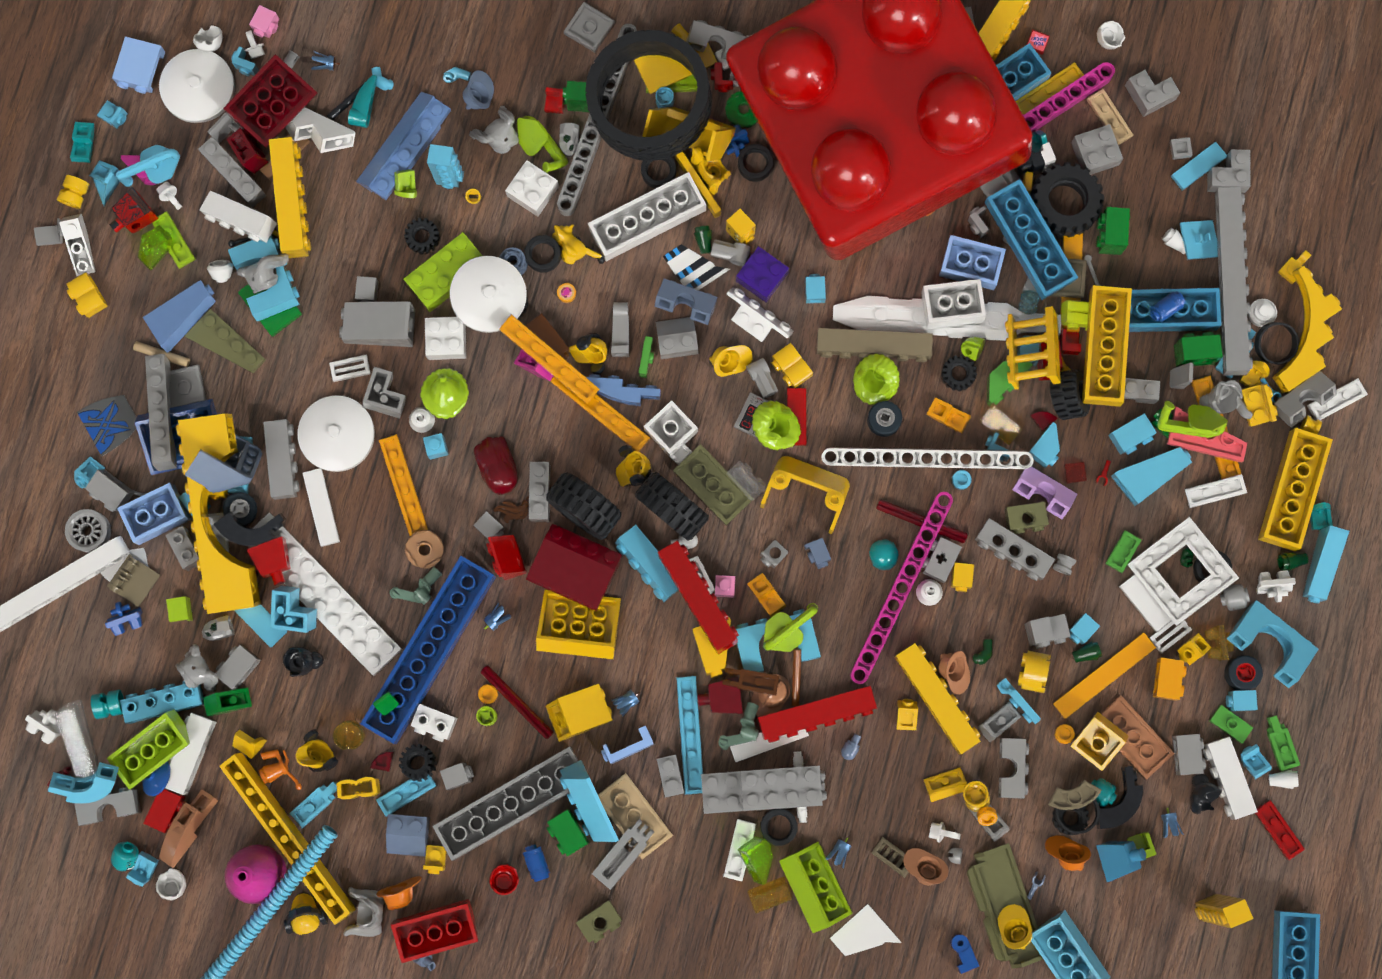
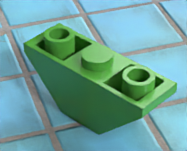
M1003 361L987 377V405L989 407L993 403L997 405L1004 399L1003 394L1007 390L1011 392L1014 389L1012 384L1008 383L1007 373L1010 372V367L1007 361ZM1031 362L1018 363V373L1031 371L1030 369L1033 364Z

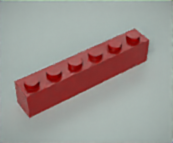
M677 540L658 551L659 559L716 653L719 655L738 643L737 637L739 636L734 626H729L727 622L729 618L724 609L720 611L718 608V599L714 593L710 594L707 590L709 585L704 577L700 578L697 571H699V568L694 560L690 562L687 557L689 552L685 545H680Z
M871 686L761 716L757 720L763 740H768L771 743L780 740L779 736L787 734V738L799 735V730L805 729L807 733L817 730V725L824 724L825 727L835 725V720L843 718V722L855 719L854 715L861 713L862 717L874 714L873 710L877 709Z

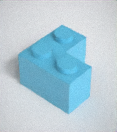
M290 586L277 587L272 590L271 628L307 633L316 628L317 609L299 607L300 588Z

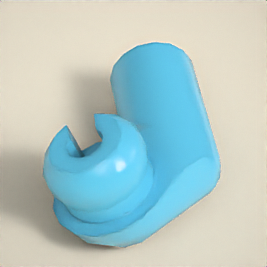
M380 67L371 69L372 75L377 76L376 87L382 90H391L393 88V81L382 77Z

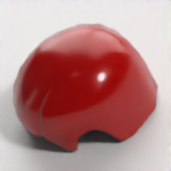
M508 864L497 866L489 876L491 889L499 895L512 893L516 890L519 883L516 869Z

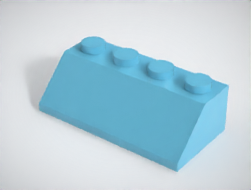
M580 760L561 769L562 778H560V782L564 790L568 788L570 791L567 796L571 805L576 804L577 809L574 811L578 820L583 819L585 823L581 826L586 836L590 835L595 842L619 841L582 761Z
M1066 910L1052 917L1032 932L1031 942L1056 979H1110V975Z

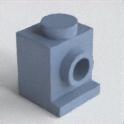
M823 538L804 545V549H809L810 551L807 555L811 564L815 563L818 569L828 566L831 557Z

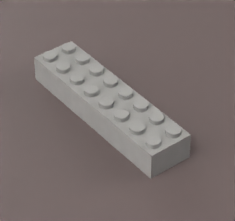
M572 748L564 749L432 826L451 861L456 860L569 794V789L564 790L560 782V778H562L560 770L579 761Z

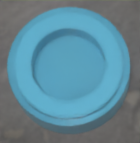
M965 470L956 471L952 476L953 486L959 490L966 489L971 484V475Z

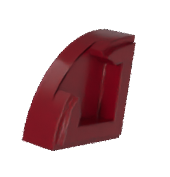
M1044 411L1036 412L1030 416L1041 431L1058 419L1053 414Z
M394 752L380 754L373 760L370 768L390 772Z

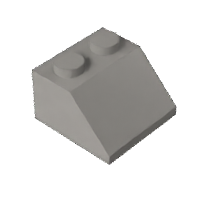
M686 317L656 322L661 359L698 354L694 320Z

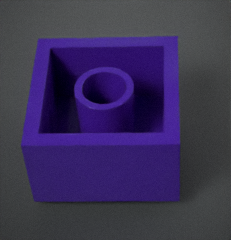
M758 246L736 275V282L767 303L788 275L789 267Z

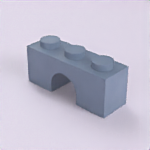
M663 279L656 296L655 307L673 312L676 305L686 304L692 309L690 319L708 325L716 306L717 297L710 293H704L692 287L681 285L675 281Z

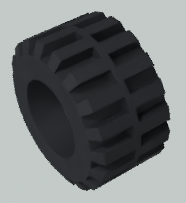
M1079 369L1060 372L1061 383H1050V395L1056 414L1062 420L1087 416L1090 404H1083L1082 402L1083 373Z

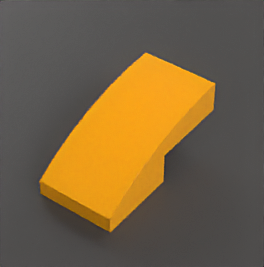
M938 398L934 399L927 412L929 417L960 433H963L971 418L969 414L954 408L951 404Z
M763 573L747 583L770 617L786 607V604Z

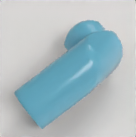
M453 67L444 73L443 80L446 83H452L459 78L469 81L471 72Z

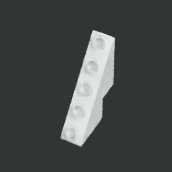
M305 107L285 127L294 141L312 138L320 153L353 147L355 131Z

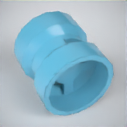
M661 87L656 91L655 97L658 108L673 107L674 93L670 88Z

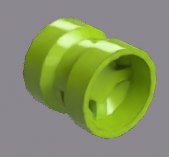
M483 706L477 711L476 718L480 724L491 726L497 721V712L489 706Z

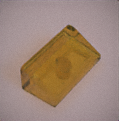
M992 405L980 420L993 433H999L998 437L1007 445H1010L1022 431L1018 424L995 405Z
M784 877L748 890L755 913L792 900Z

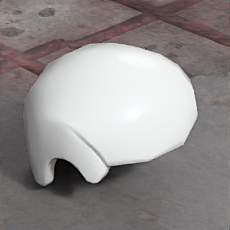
M1114 21L1104 22L1097 31L1098 43L1105 49H1116L1122 46L1121 44L1125 39L1123 28Z
M211 25L209 30L201 28L194 35L193 43L201 51H215L221 46L222 30L214 25Z
M169 868L167 872L160 874L156 883V891L162 899L175 900L182 896L186 889L184 875L179 870Z

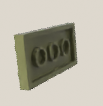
M701 444L673 470L726 526L754 500Z

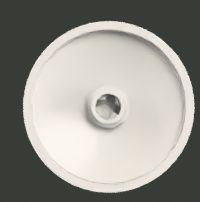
M192 49L179 53L167 63L160 77L159 90L163 103L174 116L186 122L203 123L217 118L224 112L223 108L234 97L235 80L230 67L219 55L213 52Z
M481 256L469 260L458 269L450 286V302L458 319L467 327L485 333L500 331L499 328L511 314L516 319L521 315L526 303V286L521 274L511 263L494 256Z
M328 396L319 399L307 408L300 419L297 435L301 451L312 464L326 471L340 472L354 468L368 456L374 443L375 429L371 416L360 403L345 396Z

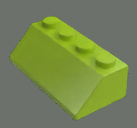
M175 709L168 711L106 759L111 765L119 767L117 774L127 788L131 790L190 744L186 724Z
M819 842L779 861L812 933L826 929L852 914Z

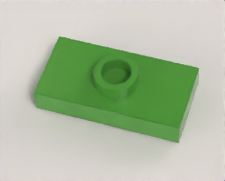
M646 336L644 340L639 368L640 377L647 378L649 364H653L654 353L651 352L653 337Z
M1124 530L1105 564L1123 573L1141 539Z
M1219 705L1209 720L1241 744L1244 743L1253 729L1252 726L1222 705Z

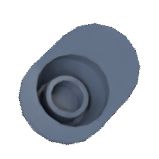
M479 70L472 73L468 85L462 93L467 110L471 108L475 110L480 108L486 109L490 106L494 85L487 73Z

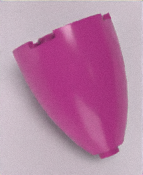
M257 844L244 847L237 851L226 865V886L229 892L238 900L248 904H261L262 901H265L266 897H269V893L273 892V888L277 887L276 884L280 882V879L284 877L287 870L285 861L275 849L269 846Z

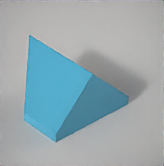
M99 160L89 176L92 177L104 206L120 183L116 177V173L120 170L111 164Z

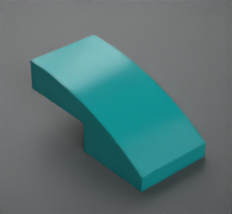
M75 122L70 159L72 162L90 163L94 142V123Z

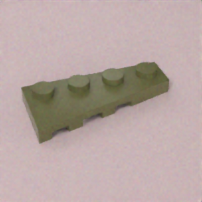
M211 309L184 336L251 373H254L266 361L264 357Z

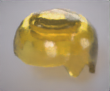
M353 720L340 723L333 732L334 743L342 750L358 748L365 739L363 726Z

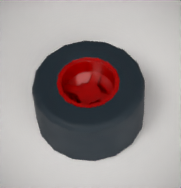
M1242 655L1231 659L1224 670L1227 683L1238 691L1256 688L1263 677L1261 664L1251 656Z

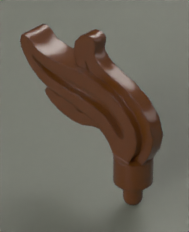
M527 496L526 500H523L520 506H515L513 503L505 501L502 504H506V506H497L493 509L494 512L506 514L504 517L505 523H509V520L524 519L528 515L529 496Z

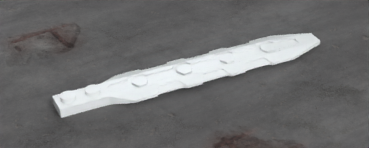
M865 296L833 306V320L856 330L933 333V335L948 336L949 338L980 337L986 338V340L1006 341V338H1009L1005 328L1008 314H1012L1016 321L1041 318L1046 314L1023 313L1008 303L988 302V304H984L986 311L984 322L927 329L922 299L912 298V300ZM1057 315V319H1058V335H1060V334H1061V315ZM1039 325L1016 329L1017 335L1020 333L1043 334L1046 332V326Z

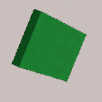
M248 284L238 291V294L248 305L247 298L266 290L254 294ZM295 306L260 320V322L273 337L299 318L302 313Z

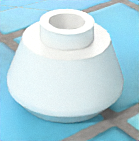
M216 260L209 263L207 270L212 279L218 283H223L231 277L233 264L228 260Z
M418 407L411 412L409 424L416 432L424 433L434 426L435 416L425 407Z
M927 579L917 586V598L924 605H935L942 598V587L935 580Z

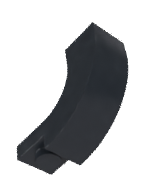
M229 512L213 525L228 540L240 545L252 546L275 538L271 530L276 532L283 527V521L286 518L280 513L262 527L253 529L242 525L235 515Z
M1133 766L1121 767L1124 788L1122 798L1112 807L1099 809L1100 815L1096 824L1097 829L1113 828L1122 825L1132 818L1138 810L1142 801L1143 785L1135 786L1137 773L1136 770H1133Z

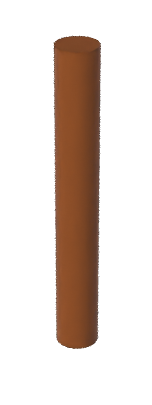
M794 648L792 706H799L800 648Z

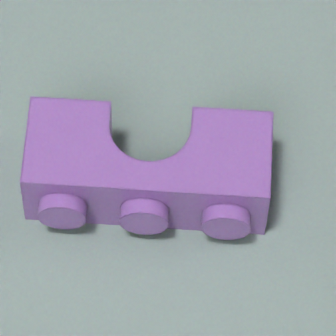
M1033 467L1023 470L1012 489L1028 500L1033 494L1042 495L1048 502L1046 510L1060 519H1063L1077 496V493Z

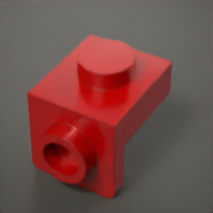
M715 62V69H711V80H715V90L719 92L733 90V80H722V62Z

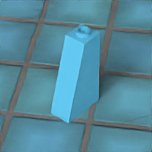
M1179 447L1121 469L1111 477L1132 504L1136 506L1191 464V456L1185 449L1182 450Z
M1331 525L1319 530L1303 596L1307 597L1308 601L1320 603V601L1327 600L1349 534L1348 530Z

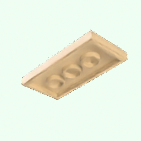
M626 773L598 794L606 813L622 834L628 828H632L639 819L643 821L638 827L640 830L645 824L649 826L644 832L646 835L651 829L654 831L648 840L649 844L639 855L641 859H644L673 836Z

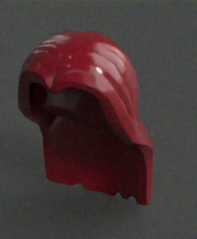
M502 436L499 438L487 437L474 448L475 459L482 479L495 494L503 495L510 493L516 487L518 475L512 453L505 438Z

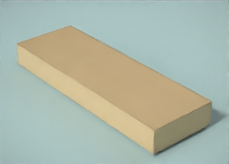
M1104 89L1087 98L1089 105L1102 125H1111L1118 145L1133 137V133Z

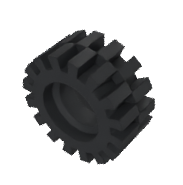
M418 218L417 221L414 219L412 224L408 223V228H405L406 234L404 238L409 248L415 253L419 252L420 254H423V252L428 254L430 250L434 251V247L438 246V241H440L436 225L431 220L428 221L427 218H424V220ZM417 231H428L429 239L423 243L416 241L415 234Z
M955 355L953 358H949L942 368V381L946 383L947 388L950 387L953 391L968 389L977 376V368L974 366V362L970 361L969 357L964 358V355L959 357ZM957 366L963 367L966 371V377L963 380H956L952 376L953 368Z
M412 744L411 749L409 747L405 748L407 750L406 753L402 751L401 755L403 758L399 757L401 762L399 767L402 769V773L412 781L422 782V779L426 781L428 775L430 777L433 775L431 773L432 770L436 771L434 766L437 765L436 756L427 746ZM417 756L424 757V765L420 769H413L411 766L413 759Z
M1086 806L1074 809L1078 815V821L1074 825L1066 824L1063 819L1064 813L1068 810L1058 809L1059 818L1068 829L1083 831L1088 827L1090 817H1088L1089 811L1086 810ZM1053 811L1052 822H1054L1055 828H1057L1060 833H1063L1065 835H1078L1067 832L1064 829H1062L1057 823Z

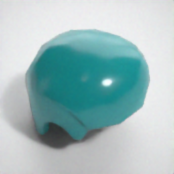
M882 539L877 540L871 545L869 556L873 566L884 571L890 570L897 564L899 553L893 542Z

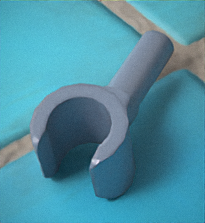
M1038 871L1034 873L1032 878L1033 885L1027 895L1029 900L1032 899L1036 889L1042 886L1045 881V875L1042 880L1036 878Z

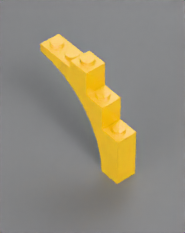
M1305 266L1297 268L1292 272L1299 285L1304 305V326L1298 351L1284 368L1272 377L1282 393L1291 391L1326 367L1323 356L1316 352L1318 348L1334 338L1331 328L1324 321L1342 310L1340 301L1336 296H1333L1332 293L1323 295L1322 287L1315 283L1312 272L1305 268Z

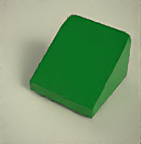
M387 692L377 699L373 705L385 716L395 709L399 702L392 693Z

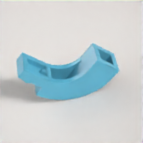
M99 762L96 772L86 778H75L53 772L48 792L67 796L66 802L70 803L98 801L111 792L119 767Z

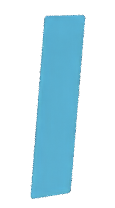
M261 604L252 608L234 610L269 647H273L287 633L286 630L271 628V614Z

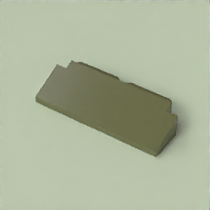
M1009 843L974 854L977 864L969 866L967 876L977 906L985 914L983 923L995 958L1001 962L1009 960L1012 969L1025 967L1042 960V956L1032 942L1024 950L1010 949L1004 945L1001 937L998 916L1004 907L1012 904L1020 905L1026 910L1032 932L1038 928Z

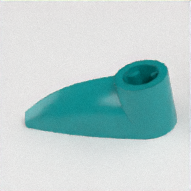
M372 75L356 95L353 106L349 111L348 125L368 128L376 88V75Z

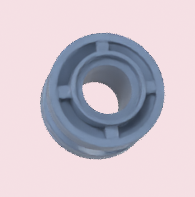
M514 247L507 248L501 253L499 258L509 263L512 260H517V263L513 266L521 275L525 273L528 263L520 249Z

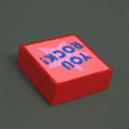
M1032 30L1027 44L1030 43L1037 53L1043 55L1050 36Z

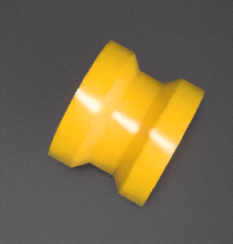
M1306 415L1300 429L1318 434L1322 420H1314L1311 416Z

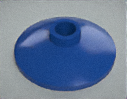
M168 761L142 781L143 790L147 795L156 796L166 787L170 778V764Z

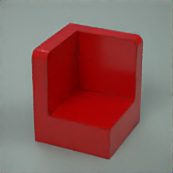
M546 87L544 111L547 113L563 114L565 105L563 89Z
M1062 328L1059 338L1061 354L1078 355L1081 352L1079 333L1067 332V328Z

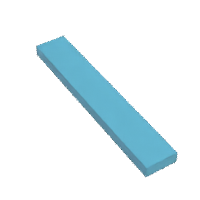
M696 676L676 677L685 795L702 793L701 774H703Z

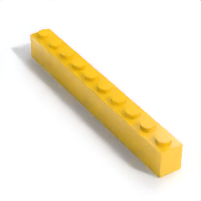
M237 753L232 755L219 767L292 866L293 863H296L295 860L299 858V855L304 854L303 850L307 849L308 842L268 787L263 783L244 754ZM319 859L318 862H314V867H311V870L307 872L302 881L333 924L336 925L356 911V908Z

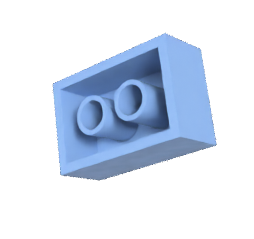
M950 235L939 276L959 282L980 279L983 288L994 290L997 286L1006 249Z
M168 483L117 508L133 543L140 545L191 520L184 504L179 499L180 495L175 485Z

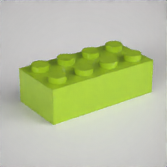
M462 232L405 277L404 281L426 309L432 312L450 297L451 282L458 269L469 260L481 257L482 254Z

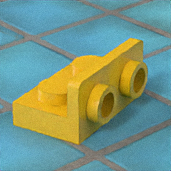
M1260 383L1242 389V400L1247 409L1253 413L1252 418L1247 419L1249 426L1252 427L1269 421H1277V409L1272 404L1271 397H1273L1270 386Z

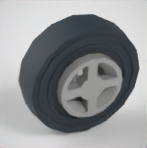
M243 492L233 493L228 496L222 508L223 516L232 512L244 526L253 522L258 511L254 498Z

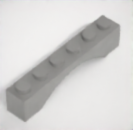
M165 354L145 356L152 465L158 471L177 469L176 448L172 434L169 407L170 361Z

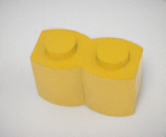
M87 272L67 283L69 289L66 291L72 300H76L78 304L76 309L81 315L90 318L108 307L97 285Z
M791 343L772 356L773 362L771 364L777 372L781 371L784 377L782 378L788 387L796 388L813 376L812 370Z
M374 777L342 780L336 784L337 795L340 799H355L359 796L372 797L380 793L379 779Z

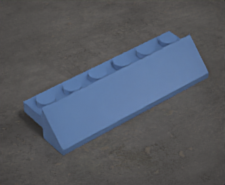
M421 92L356 182L384 200H387L395 189L394 172L413 168L441 129L440 125L451 112V109L435 99L433 95Z

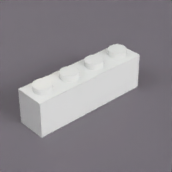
M212 191L208 193L200 208V211L205 214L204 218L212 223L218 221L220 226L228 230L231 227L234 229V232L241 236L247 234L248 238L255 242L261 240L267 243L277 225L269 216Z
M194 713L187 716L184 721L190 744L169 760L170 778L165 787L182 795H188L217 723L214 720Z
M1225 737L1204 744L1205 749H1203L1206 760L1210 761L1212 767L1210 768V773L1213 779L1217 780L1218 787L1222 790L1220 798L1224 799V811L1227 817L1236 820L1258 812L1231 738Z

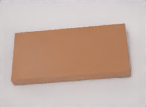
M1121 695L1100 713L1129 736L1119 752L1145 780L1175 754Z

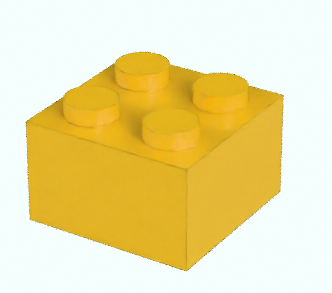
M1097 712L1073 741L1071 747L1103 771L1126 743L1129 736Z

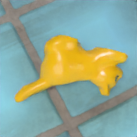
M574 224L570 226H554L555 233L552 234V237L563 248L561 257L565 263L574 264L575 261L583 258L585 255L593 258L602 257L601 254L586 248L582 241L574 237L572 234Z

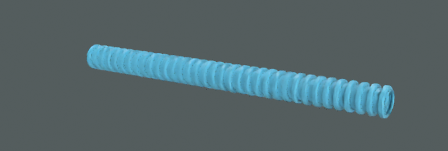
M326 825L322 827L323 830L318 832L319 835L315 836V840L313 839L311 844L307 846V849L303 850L304 854L299 855V858L295 860L296 863L292 864V868H289L288 873H285L280 882L276 884L277 887H274L273 892L269 893V897L262 901L261 906H258L257 910L254 911V915L250 916V920H247L246 925H243L238 934L234 936L235 939L231 940V943L227 945L223 953H220L219 957L212 963V967H209L208 971L200 979H223L227 971H230L231 966H234L235 962L242 956V952H245L250 943L254 941V938L258 936L257 933L261 932V929L265 927L269 919H272L273 915L280 909V905L284 904V900H287L292 891L296 889L295 886L299 885V881H302L307 872L311 870V867H314V862H318V858L322 857V853H325L326 848L330 847V843H333L334 839L338 837L337 832L333 828Z

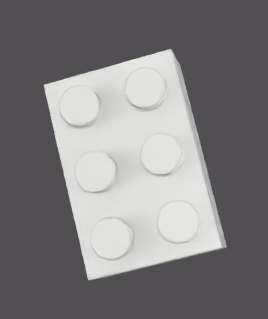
M980 279L923 286L921 294L927 329L984 322L986 311Z

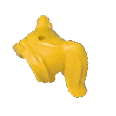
M699 146L692 149L690 163L708 185L711 195L714 196L718 192L719 185L731 175L730 170L728 171L725 168L721 159L716 162L706 161Z

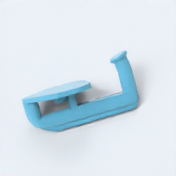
M160 145L151 146L142 151L140 162L118 171L116 177L124 186L130 187L133 184L131 176L145 170L148 179L152 183H162L173 177L180 154L175 149H168Z

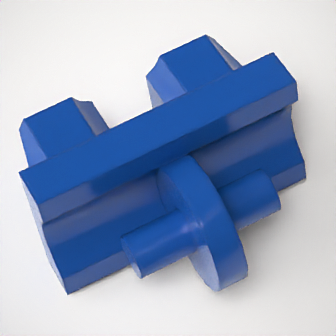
M739 125L733 126L736 128L734 137L725 153L727 155L734 153L738 157L740 154L739 150L745 148L744 145L748 144L749 140L746 129L742 130Z
M121 602L115 603L116 609L110 611L114 617L107 619L105 623L106 628H111L113 634L117 636L126 631L123 623L129 621L132 630L143 625L141 618L143 612L141 607L125 612L131 609L130 605L123 606Z

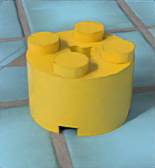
M1033 651L1023 652L1021 667H1025L1024 672H1020L1018 686H1021V689L1040 693L1045 692V688H1042V686L1045 687L1050 665V661L1046 660H1050L1051 655Z

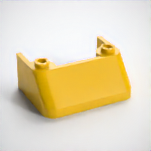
M676 107L649 109L642 137L662 135L673 130L684 121L690 112ZM709 118L706 127L703 128L704 131L689 148L693 149L699 146L703 155L706 156V161L716 162L724 155L734 137L736 128Z
M789 456L781 457L777 461L760 508L764 509L771 488L783 490L789 485L791 479L827 492L825 505L830 510L836 512L828 532L832 534L849 491V481L845 477Z

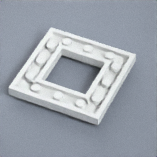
M1190 517L1127 564L1176 626L1239 579ZM1187 545L1211 575L1179 598L1156 568Z

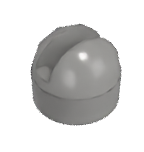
M962 848L950 849L948 853H953V857H948L949 861L954 864H961Z

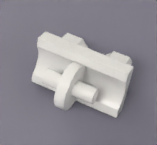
M1288 570L1277 572V579L1271 580L1269 572H1261L1258 577L1257 594L1267 593L1268 598L1274 597L1275 602H1281L1282 596H1288V592L1292 591L1293 585L1296 584L1295 578L1290 577Z
M53 709L48 713L44 710H41V712L36 710L33 714L27 715L25 719L28 722L26 730L31 734H36L39 730L43 731L41 739L46 744L52 743L56 737L65 731L63 727L57 724L59 720L54 717L56 711Z

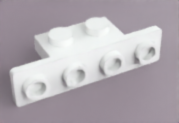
M733 287L727 292L729 297L741 305L732 321L759 341L763 342L772 328L786 338L793 334L794 331L790 329L789 324L779 321L775 318L774 313L764 310L756 300L746 297L741 289Z

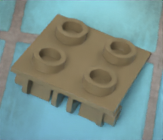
M129 554L107 587L139 607L161 575Z

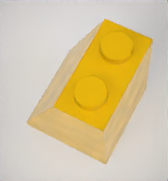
M728 617L729 620H727V622H728V624H729V626H730V624H731V619H730V617ZM701 626L693 628V635L706 676L711 675V678L722 675V671L725 670L727 650L718 655Z
M599 684L557 698L545 706L559 742L613 720L612 711L606 704L605 693Z

